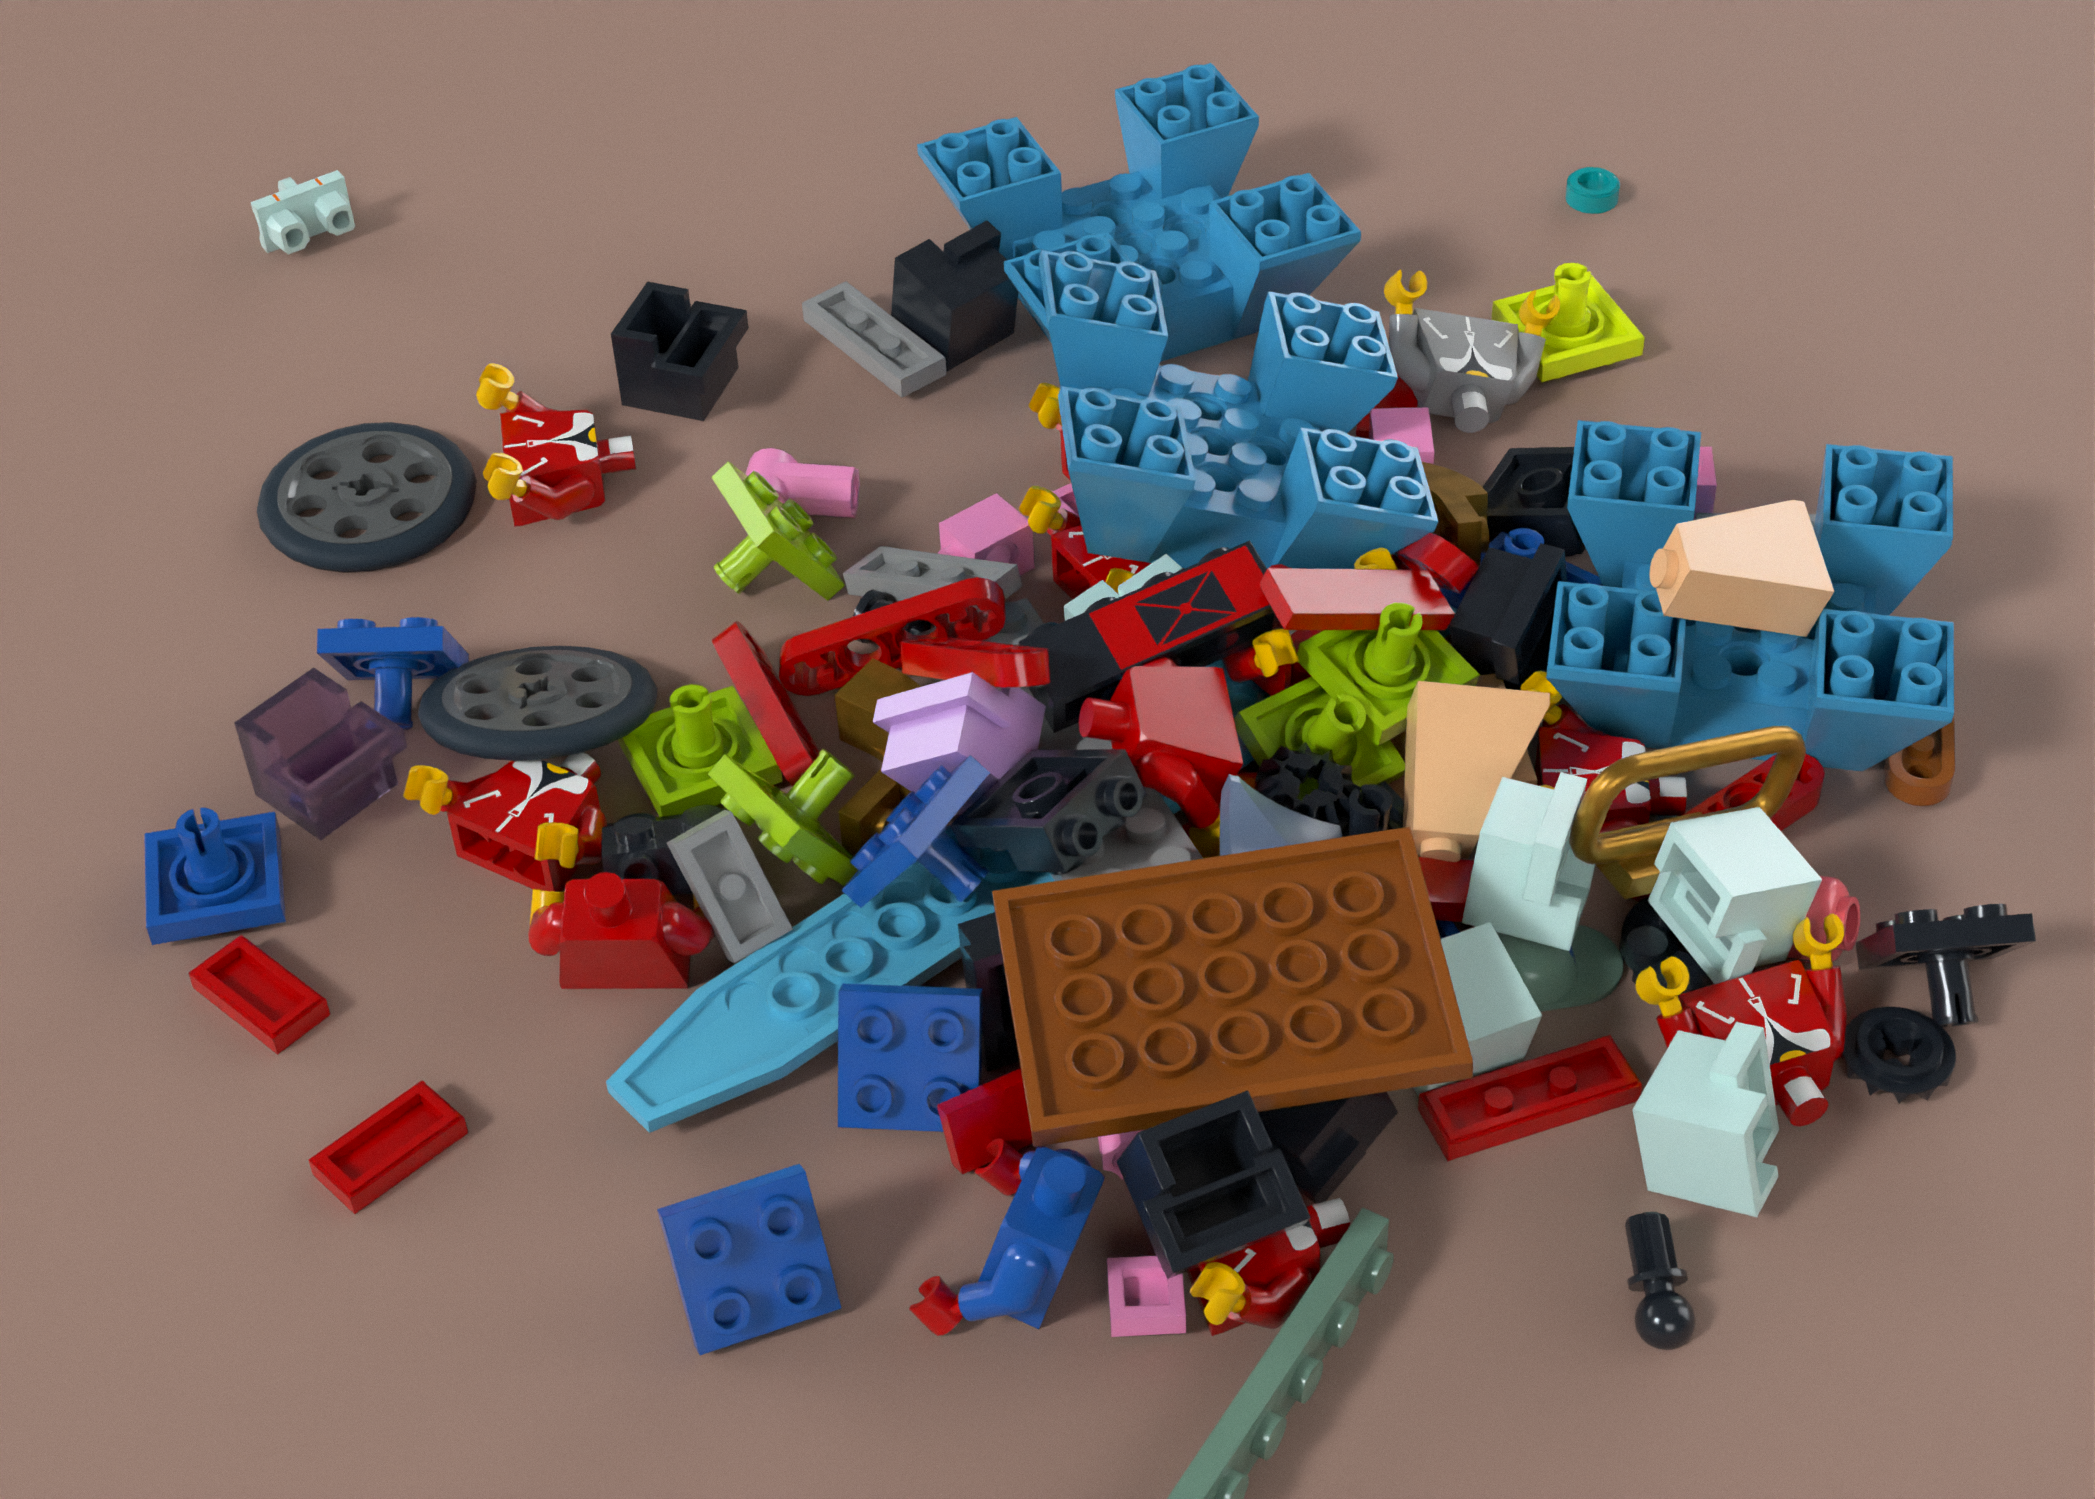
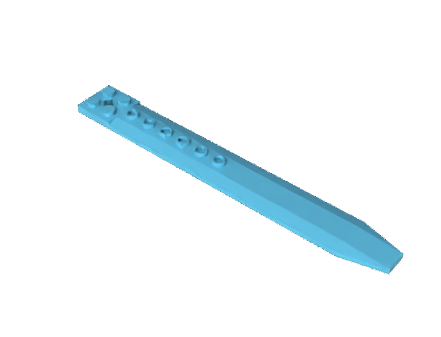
M1450 605L1453 612L1456 613L1457 609ZM1449 625L1446 630H1437L1443 638L1451 634ZM1222 659L1205 666L1223 668L1234 718L1238 712L1271 697L1252 680L1242 683L1231 680ZM1237 733L1243 759L1242 769L1254 761V758ZM1159 793L1173 814L1181 810L1176 802ZM949 825L945 833L948 834L960 846L951 826ZM962 847L982 867L984 866L989 870L986 877L981 880L982 882L962 902H959L955 895L918 861L909 866L862 908L844 893L792 927L793 930L753 952L699 987L606 1081L608 1093L651 1133L782 1079L838 1041V990L843 983L920 986L962 957L957 924L995 912L992 891L1053 882L1054 879L1050 872L1018 871L1008 850L994 851L992 848Z

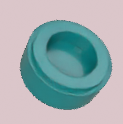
M1598 167L1581 168L1571 173L1567 179L1566 202L1573 209L1583 213L1598 214L1607 212L1618 203L1620 181L1616 175L1606 169Z

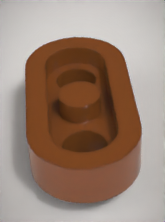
M1954 718L1950 724L1885 759V784L1894 797L1915 806L1935 805L1947 798L1955 774Z

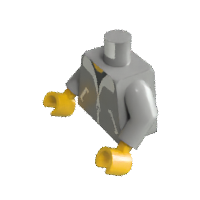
M1401 269L1389 278L1384 287L1385 298L1395 307V314L1389 316V347L1396 372L1413 390L1419 408L1428 407L1429 414L1454 417L1456 427L1466 433L1480 431L1488 423L1498 421L1505 405L1517 403L1536 379L1546 341L1545 338L1540 336L1542 329L1550 324L1560 309L1558 296L1555 295L1551 299L1546 314H1541L1534 309L1533 299L1536 295V290H1533L1519 309V317L1526 327L1524 332H1518V324L1415 308L1413 312V302L1421 297L1427 289L1426 275L1420 270L1412 275L1409 281V292L1402 286Z

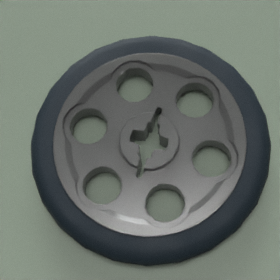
M394 422L363 423L336 429L312 438L289 452L272 468L263 483L257 506V515L260 528L270 543L293 561L315 569L328 571H373L396 566L422 556L446 541L463 524L474 502L477 480L472 463L455 443L440 433L410 424ZM378 455H393L391 459L382 463L368 462ZM325 471L338 472L337 475L324 480L313 478L315 475ZM419 475L435 476L432 480L424 483L409 482ZM307 509H324L320 514L312 517L298 516ZM407 512L423 513L418 518L410 521L396 520L398 516ZM351 529L366 530L365 533L355 538L339 537Z
M561 645L528 647L477 658L462 664L459 668L449 670L434 680L423 693L418 717L427 735L439 745L460 754L484 759L510 761L550 759L599 748L627 736L642 725L653 711L657 700L658 688L646 668L635 660L612 651Z

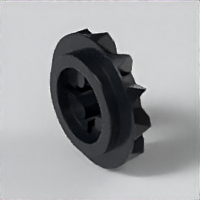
M1306 742L1296 750H1290L1280 745L1271 758L1263 759L1255 779V790L1268 799L1299 814L1340 825L1341 829L1350 822L1349 796L1352 790L1355 788L1359 792L1361 790V787L1352 781V766L1338 765L1334 762L1332 749L1323 755L1312 752ZM1308 778L1318 780L1317 783L1319 785L1317 789H1314L1310 795L1306 794L1303 800L1298 799L1300 784L1306 782Z
M1888 1006L1864 1011L1847 1024L1844 1052L1841 1058L1846 1061L1848 1078L1865 1081L1870 1096L1880 1090L1893 1093L1900 1104L1909 1094H1916L1928 1101L1938 1086H1948L1956 1063V1050L1949 1034L1930 1017L1911 1009ZM1885 1049H1890L1897 1056L1908 1054L1910 1056L1908 1065H1903L1896 1058L1883 1059Z

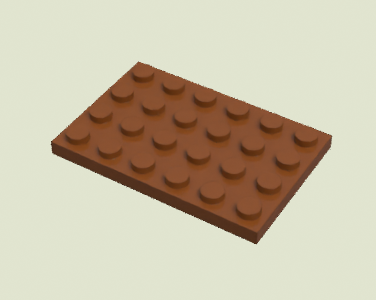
M1410 827L992 891L1034 1147L1146 1130L1247 1090L1257 1111L1261 1112L1472 1078L1473 1059Z

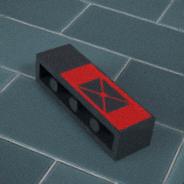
M1250 540L1231 549L1228 547L1217 548L1206 554L1199 563L1174 574L1172 572L1157 574L1145 582L1142 588L1119 598H1102L1091 604L1084 613L1061 623L1048 622L1031 631L1026 638L1020 640L1019 645L1046 648L1049 651L1050 683L1029 686L1028 688L1033 697L1046 706L1044 716L1053 733L1079 723L1081 707L1087 698L1110 701L1126 670L1134 666H1143L1166 657L1172 659L1178 667H1205L1253 646V640L1266 632L1283 629L1259 586L1267 568Z

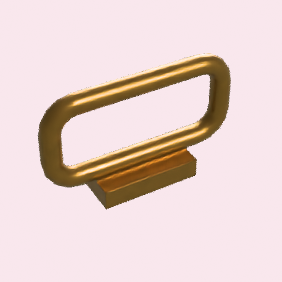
M1770 726L1634 754L1616 761L1604 769L1592 781L1582 799L1569 837V843L1575 857L1587 864H1596L1624 899L1650 894L1660 873L1654 862L1670 823L1760 807L1771 818L1788 797L1802 767L1806 753L1803 737L1789 726ZM1777 753L1761 790L1751 800L1741 806L1707 814L1696 812L1599 834L1613 800L1622 790L1632 784Z

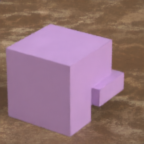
M973 672L877 699L873 723L889 733L881 772L908 790L916 792L940 765H943L949 772H952L971 755L990 774L955 814V816H959L1031 750H1038L1046 706L1019 687H1001V691H999Z

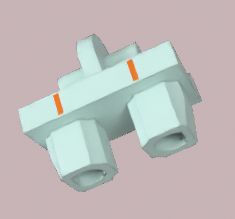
M338 170L298 185L291 177L278 181L279 192L251 202L259 227L260 243L267 253L281 248L287 254H291L304 249L310 241L309 237L325 231L338 236L353 230L355 227L345 178Z

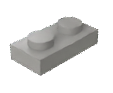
M723 810L667 842L729 961L736 963L793 930L731 811Z

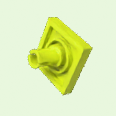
M1564 263L1555 269V285L1536 290L1533 306L1541 314H1546L1549 302L1555 295L1560 300V309L1548 326L1542 329L1540 336L1546 339L1537 372V377L1541 382L1562 378L1574 373L1643 355L1645 337L1593 275H1591V272H1587L1586 266L1579 263ZM1532 291L1493 301L1491 319L1518 324V332H1524L1526 326L1521 322L1519 309Z

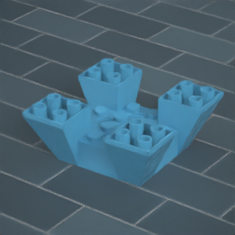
M1212 63L1192 65L1180 72L1158 78L1142 79L1136 84L1115 89V100L1130 174H1119L1109 180L1081 188H1070L1062 192L1061 172L1017 117L998 119L986 126L961 133L944 134L938 139L917 144L918 155L969 230L987 220L1001 232L999 253L1007 259V261H1004V271L1019 292L1018 299L1050 342L1051 338L1039 266L1041 250L1056 253L1075 251L1084 254L1090 259L1116 264L1134 262L1149 270H1155L1169 336L1160 361L1162 362L1259 332L1264 304L1269 291L1286 295L1291 293L1310 295L1361 241L1360 229L1310 173L1289 176L1282 181L1251 190H1241L1228 196L1259 127V116Z
M1041 250L1039 266L1048 329L1060 382L1058 401L1067 465L1088 553L1153 563L1167 554L1182 568H1187L1199 563L1206 554L1217 548L1228 547L1231 549L1250 540L1266 568H1269L1271 565L1283 564L1290 568L1355 569L1354 563L1356 560L1373 549L1386 548L1390 554H1393L1435 531L1439 521L1418 447L1408 446L1401 441L1393 439L1377 441L1347 434L1395 387L1398 379L1379 311H1374L1359 303L1341 305L1319 301L1304 293L1286 295L1269 291L1264 304L1248 381L1233 374L1218 376L1190 371L1177 364L1161 366L1159 364L1169 336L1155 270H1149L1134 262L1116 264L1090 259L1084 254L1075 251L1056 253Z
M1578 420L1567 509L1603 586L1591 583L1580 584L1558 581L1546 679L1590 727L1611 736L1637 739L1647 748L1663 749L1770 726H1789L1802 735L1806 754L1816 758L1823 767L1863 772L1952 722L1954 715V622L1889 615L1952 545L1953 456L1935 455L1924 451L1904 452L1872 449L1861 445L1841 446L1826 444L1814 532L1834 593L1807 637L1664 616L1657 590L1650 582V565L1655 552L1658 549H1663L1676 524L1694 520L1701 432L1685 431L1673 427L1654 428L1622 425L1610 421L1591 422ZM1777 753L1750 759L1766 761Z

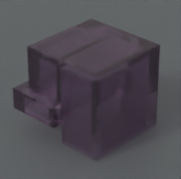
M314 667L234 722L255 795L320 841L398 785L392 758L407 748L403 728L362 701L351 708L347 689Z

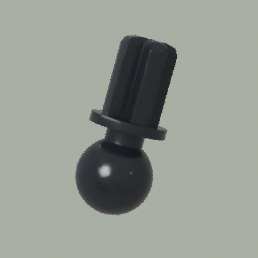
M1643 1212L1627 1218L1625 1223L1634 1276L1627 1279L1628 1289L1645 1292V1297L1641 1300L1635 1312V1326L1641 1339L1648 1345L1661 1350H1673L1686 1344L1692 1337L1695 1329L1696 1320L1692 1306L1686 1298L1676 1293L1674 1287L1688 1281L1687 1271L1678 1269L1669 1218L1665 1214L1658 1212Z

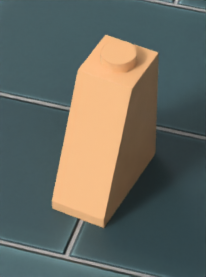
M1789 500L1678 523L1663 549H1658L1655 552L1649 572L1651 585L1657 590L1664 616L1807 637L1834 593L1804 501Z
M1426 681L1417 682L1407 706L1403 828H1411L1417 854L1420 857L1457 862L1461 858H1469L1479 839L1481 828L1502 777L1511 779L1550 706V693Z

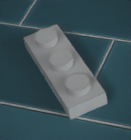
M847 281L802 302L803 319L806 323L901 398L946 375V360L942 354Z
M884 546L878 547L843 573L849 595L863 597L866 592L874 589L885 593L890 602H898L974 577L987 578L996 582L1003 589L1005 599L1022 587L1017 564ZM973 605L978 612H984L978 609L977 605Z

